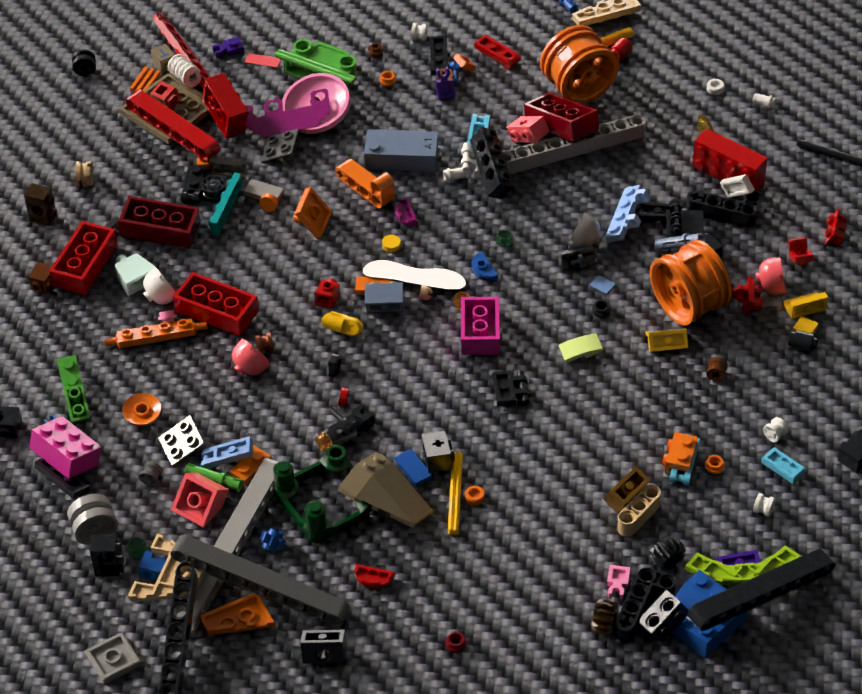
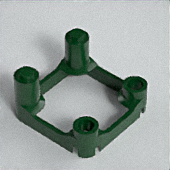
M340 445L330 446L326 454L318 462L295 474L292 464L287 461L278 462L273 467L277 500L305 536L313 543H321L369 518L370 512L373 510L371 509L373 505L361 500L360 503L355 502L359 509L358 512L335 524H331L326 518L325 506L322 502L311 501L306 504L305 520H303L288 501L289 498L297 494L300 482L322 472L325 468L332 472H340L347 469L350 473L353 465L346 455L345 448Z

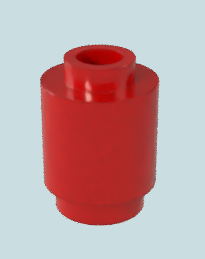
M620 38L610 50L615 54L619 62L633 50V46L628 39Z

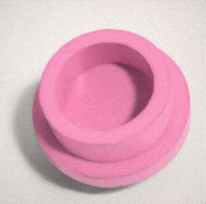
M174 310L159 312L160 317H158V320L167 323L173 322L177 314L174 313Z

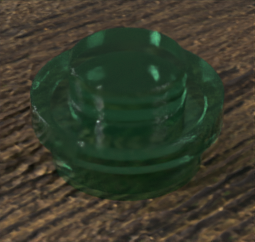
M504 229L497 233L495 241L500 246H509L513 243L514 237L509 230Z
M140 537L130 539L127 544V552L133 557L142 556L147 551V543Z

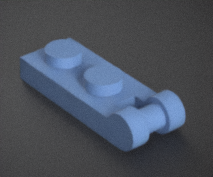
M249 436L203 449L201 452V458L203 459L201 467L212 470L216 466L252 457V438Z

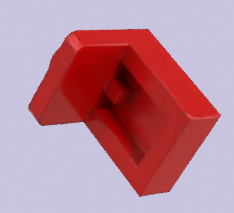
M806 237L788 240L789 257L795 264L806 265L808 262L814 261V255L808 249Z

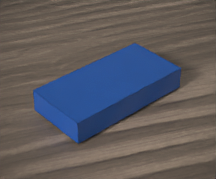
M412 449L394 457L396 464L415 487L433 479L432 473H428L427 467Z

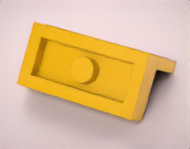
M815 292L784 300L783 305L790 318L794 319L825 311L827 309L828 296L825 292L819 294Z
M685 328L646 331L650 352L688 348L687 329Z

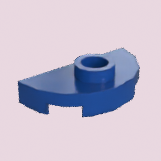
M481 251L476 254L471 264L473 274L478 278L489 279V281L498 280V274L484 253Z

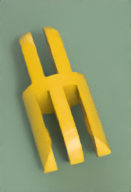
M334 311L325 314L321 319L323 327L349 336H357L363 330V323L358 318Z

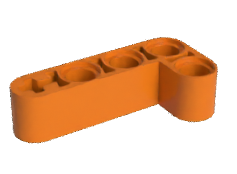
M348 159L335 168L336 176L377 208H382L395 199L394 180L388 173L375 177L352 159Z

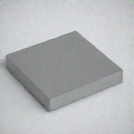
M122 632L84 651L85 656L104 685L142 666L141 660Z

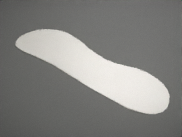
M388 260L373 261L363 268V274L369 277L394 279L443 289H461L466 285L465 279L460 274L446 269H418Z

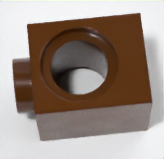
M42 262L36 264L28 276L31 290L45 294L49 293L52 288L49 270L53 265Z

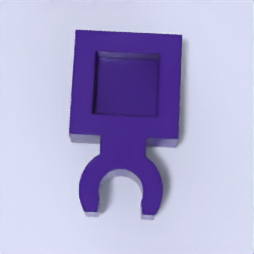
M239 37L224 40L222 45L215 44L212 46L216 58H220L224 54L232 56L245 52Z
M445 67L446 73L444 75H441L440 70L436 69V75L440 78V81H435L438 100L455 97L453 79H448L450 76L448 67Z

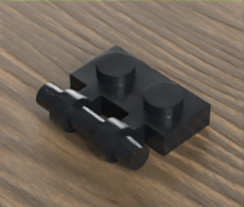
M511 370L492 372L497 407L516 405L517 398H520L524 405L530 403L529 398L531 395L530 390L527 389L528 380L524 371H518L516 373L517 376H512ZM514 385L519 386V389H514Z

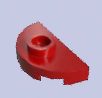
M355 564L356 579L362 586L367 588L379 589L386 587L395 578L394 571Z

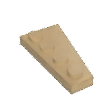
M602 0L595 7L589 6L573 13L572 17L577 25L588 26L605 20L616 19L627 14H634L641 11V4L637 0H609L607 2Z

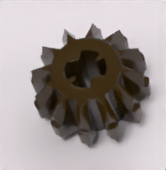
M599 599L597 601L591 623L594 632L601 635L613 634L619 612L618 603L608 599Z

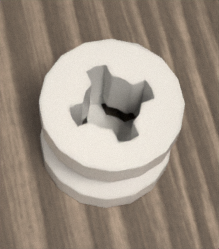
M413 23L411 40L420 39L421 41H426L427 24L420 26L417 23Z
M775 417L771 424L763 427L765 436L772 442H777L789 430L787 424L778 417Z
M759 493L754 503L753 512H761L766 517H770L775 504V498H767L764 494Z

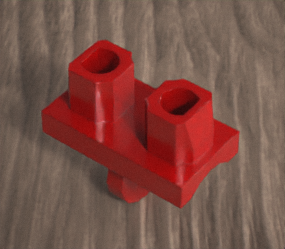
M749 276L746 285L740 284L732 290L733 298L738 300V302H742V313L748 314L751 309L760 311L763 306V299L756 298L761 296L763 287L754 283V277Z

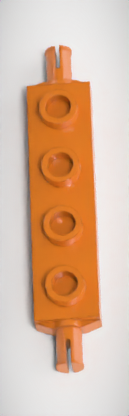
M191 318L117 331L115 338L105 339L106 347L117 345L119 348L194 336L196 331L207 329L206 321L195 323Z

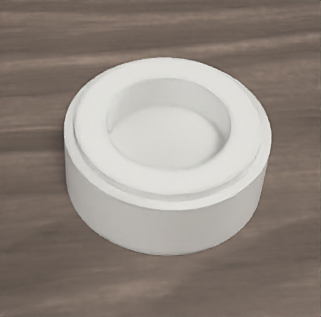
M711 79L707 82L708 93L712 95L723 93V81Z

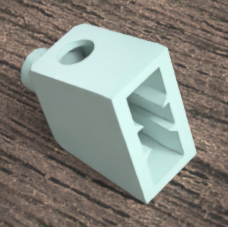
M121 254L116 258V276L126 294L130 296L143 289L145 276L155 266L139 254H133L129 257Z

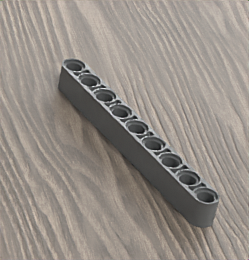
M180 535L171 551V557L177 562H190L196 570L335 627L343 625L350 610V605L343 599L187 535Z

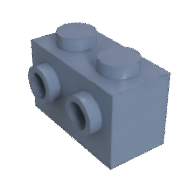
M372 282L371 284H365V307L367 313L404 311L405 291L403 282Z

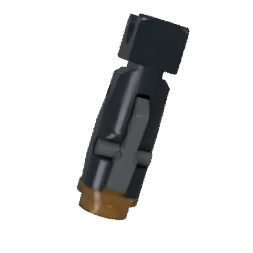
M360 404L352 409V413L348 416H344L336 407H332L329 412L338 422L330 424L326 429L318 433V436L315 438L318 447L324 451L330 446L341 445L344 442L357 438L358 431L361 429L365 431L374 425V413L370 412L365 415L364 404Z

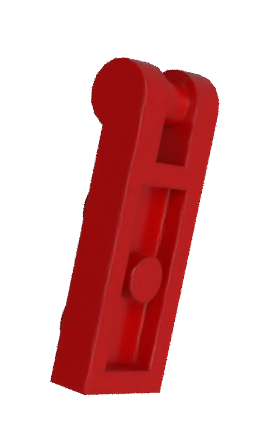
M486 34L474 42L475 49L503 64V67L507 70L512 68L514 63L517 64L521 61V56L517 52Z

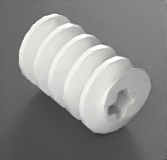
M181 54L174 55L168 63L169 72L185 86L192 88L200 83V70Z

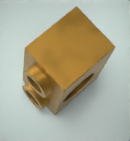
M635 466L609 491L604 501L619 514L649 484L650 479Z

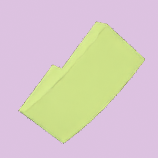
M596 333L577 337L559 344L566 363L582 356L589 358L603 351Z

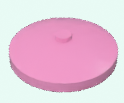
M327 73L311 74L299 79L289 87L282 100V111L310 106L311 92L320 89L328 90L330 114L325 115L324 119L319 121L318 126L300 129L298 132L306 134L321 133L333 128L344 119L350 108L351 97L346 84L340 78ZM318 92L314 96L316 101H321L325 98L323 92Z

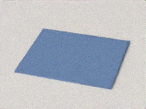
M600 275L590 284V286L606 294L615 285V283Z

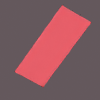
M249 53L245 62L278 67L281 59Z

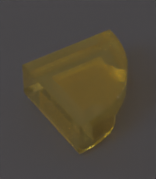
M703 113L698 116L697 129L703 132L707 128L714 132L709 119Z

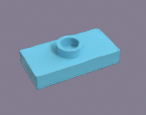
M775 447L761 459L762 464L792 484L806 471L805 467Z

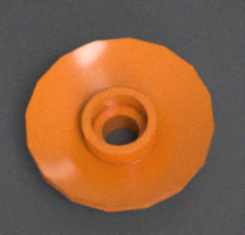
M137 393L125 401L122 407L123 416L132 425H148L159 417L161 403L152 394Z

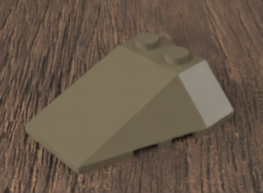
M377 452L357 463L337 489L353 501L360 503L362 500L373 505L371 509L375 511L382 509L391 513L389 517L411 527L416 526L433 513L431 507L396 466L386 459L383 454Z

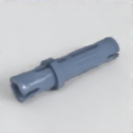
M685 233L682 236L656 239L655 248L657 250L678 248L694 240L705 242V236L703 233Z

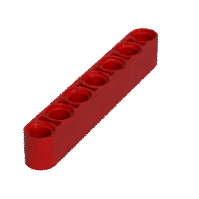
M138 90L126 98V105L132 112L201 159L207 161L221 151L219 143L213 137L143 90Z

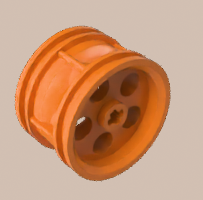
M701 240L691 241L682 246L679 252L673 255L666 254L651 263L650 281L654 294L666 314L680 325H689L693 321L700 319L704 313L715 311L727 305L731 300L732 287L728 272L718 254Z

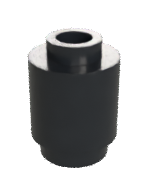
M796 330V332L791 331L788 340V346H791L793 349L810 353L813 349L817 348L818 338H815L814 333Z

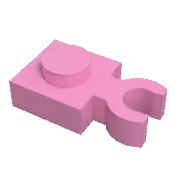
M610 565L607 579L609 599L612 598L613 593H619L620 600H623L624 589H628L631 567Z

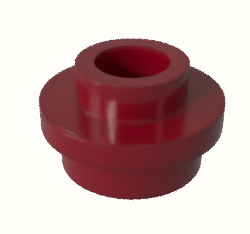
M452 632L446 638L445 645L451 652H461L466 648L467 641L460 632Z

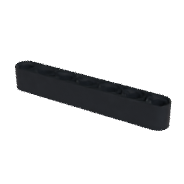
M190 562L180 563L175 573L158 694H168L170 692L182 694L198 582L197 572ZM192 572L190 576L182 577L184 573ZM182 592H189L187 596L179 597ZM179 612H186L183 617H177ZM176 632H183L180 637H174ZM174 652H180L178 657L171 658ZM177 672L174 678H168L170 673Z

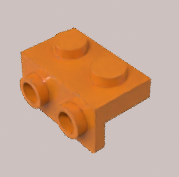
M674 432L673 439L668 440L667 451L669 452L664 454L662 466H665V474H669L671 468L689 472L698 442L697 436Z

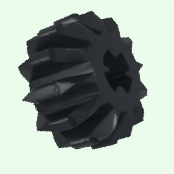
M666 536L663 540L660 539L658 543L654 544L655 547L650 550L652 562L661 570H669L673 566L676 567V564L682 562L681 559L686 556L684 544L675 536Z

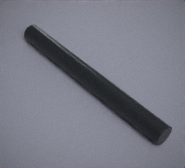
M801 139L797 141V146L862 166V158Z

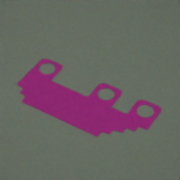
M320 89L311 92L310 106L282 111L281 99L266 101L264 103L265 115L255 118L253 116V106L247 105L250 113L247 116L245 128H249V131H255V134H260L261 138L295 129L300 130L318 126L319 121L323 120L325 115L330 114L328 90ZM318 92L325 94V98L321 101L314 99L315 94ZM272 102H276L279 105L275 111L268 110V105Z

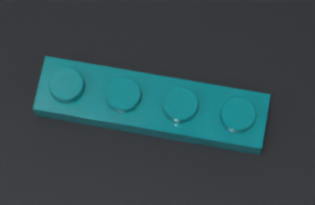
M234 173L232 178L228 180L225 192H222L219 204L215 206V213L209 218L208 225L211 227V235L219 236L242 189V179L239 173Z

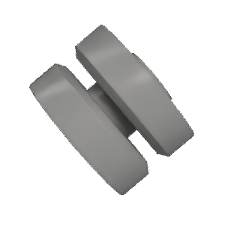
M89 494L82 496L74 501L67 511L75 538L81 544L90 545L91 535L115 534L118 529V521L110 500L104 495Z

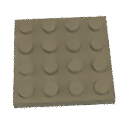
M167 73L144 90V92L152 96L150 93L160 81L175 87L182 99L172 111L193 125L210 114L202 101L203 93L193 87L185 86L170 73ZM126 104L119 108L121 115L165 143L170 144L174 141L168 135L132 112Z

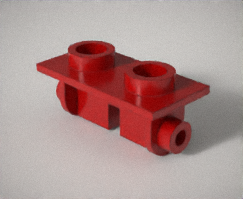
M839 208L834 214L831 213L827 219L828 228L824 234L826 237L825 245L829 242H833L836 246L843 243L847 219L844 215L839 214Z

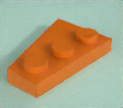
M254 593L199 615L208 636L275 627L274 621L262 599Z

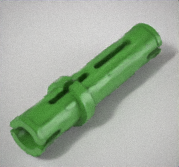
M188 463L185 468V473H199L237 492H240L244 485L243 479L229 476L225 472H215Z

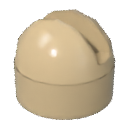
M422 285L418 300H430L432 296L428 295V293L432 294V289Z

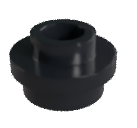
M598 300L593 305L592 312L597 317H607L611 313V306L605 300Z

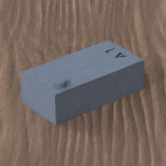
M367 129L364 149L365 169L436 172L438 132Z

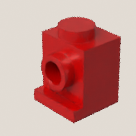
M160 81L150 93L154 99L171 110L182 99L175 87L163 81Z
M332 278L322 279L317 290L314 292L315 305L333 309L340 295V283Z

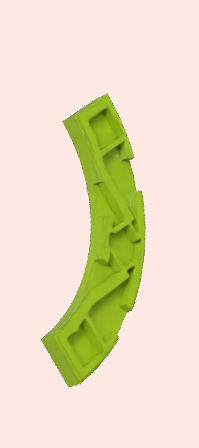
M784 545L774 555L766 558L765 561L756 564H735L733 566L722 564V562L712 560L697 552L685 565V570L693 575L700 570L719 584L736 586L797 559L801 555Z

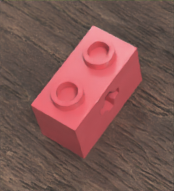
M520 116L507 126L509 136L513 142H537L550 132L544 116Z

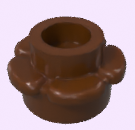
M373 43L368 47V53L372 58H380L383 55L384 47L379 43Z

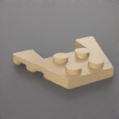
M161 534L156 535L151 545L152 553L167 555L168 558L155 585L134 581L128 594L129 601L172 598L177 566L180 564V562L171 557V551L176 542L164 539V536ZM196 570L198 575L196 592L205 574L199 570ZM186 572L182 577H188L192 572ZM182 592L179 597H185L189 592Z

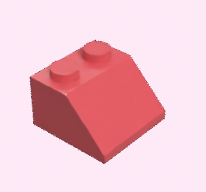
M185 473L171 510L205 527L223 507L229 489L199 473Z

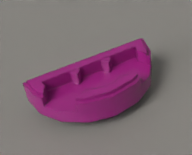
M402 198L400 203L395 206L396 219L404 225L418 226V221L409 198Z

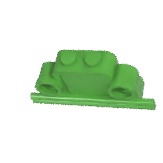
M300 39L293 44V50L290 53L278 49L274 54V57L283 60L284 73L299 79L311 74L327 73L340 78L347 88L349 84L352 85L357 79L356 58L349 55L343 49L323 42L312 44L309 40Z

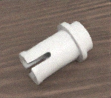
M755 93L753 104L766 106L767 109L774 108L776 98L773 95L769 97Z
M463 167L455 169L446 168V170H443V178L448 182L467 177V174H464Z

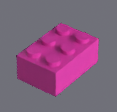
M461 297V355H500L499 297Z
M63 416L32 429L29 448L68 479L99 465L101 446Z

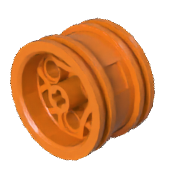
M575 25L557 33L548 42L541 54L540 68L546 78L556 85L558 92L564 98L586 104L602 96L611 87L619 71V62L615 54L608 46L602 44L599 36L590 27Z

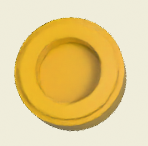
M396 235L385 236L382 240L383 249L387 252L398 251L401 247L400 238Z

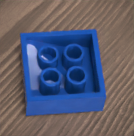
M699 570L685 582L675 595V598L689 610L694 604L726 589ZM747 612L706 631H701L687 616L672 634L706 658L746 621Z

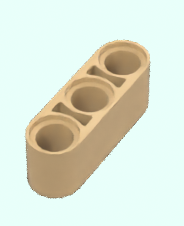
M645 486L619 513L618 532L620 535L632 536L658 510L661 490L658 486Z

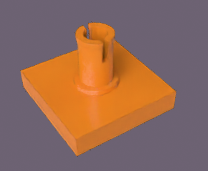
M308 187L301 197L293 219L297 224L302 222L315 238H319L323 235L332 211L312 187Z

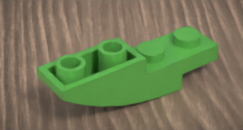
M76 355L58 358L57 363L71 423L91 419Z

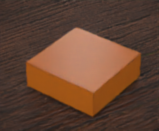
M456 53L453 57L461 68L470 72L476 69V66L468 57Z

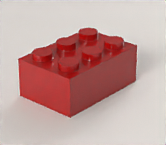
M224 73L206 78L202 101L225 139L245 133L247 114L249 113L248 107L241 101L238 91L234 90L231 80Z

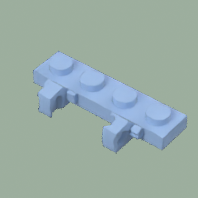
M640 185L629 186L624 189L605 236L608 243L623 240L628 229L639 227L641 221L634 214L638 204L649 202L651 198L646 189H642Z

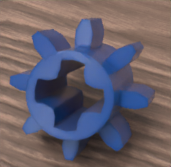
M270 527L269 531L263 530L260 537L263 542L262 547L271 552H276L277 549L283 550L286 544V540L283 538L284 533L273 527Z

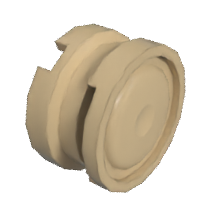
M80 161L76 162L75 179L77 186H81V184L93 185L94 168L92 161L82 163V165Z

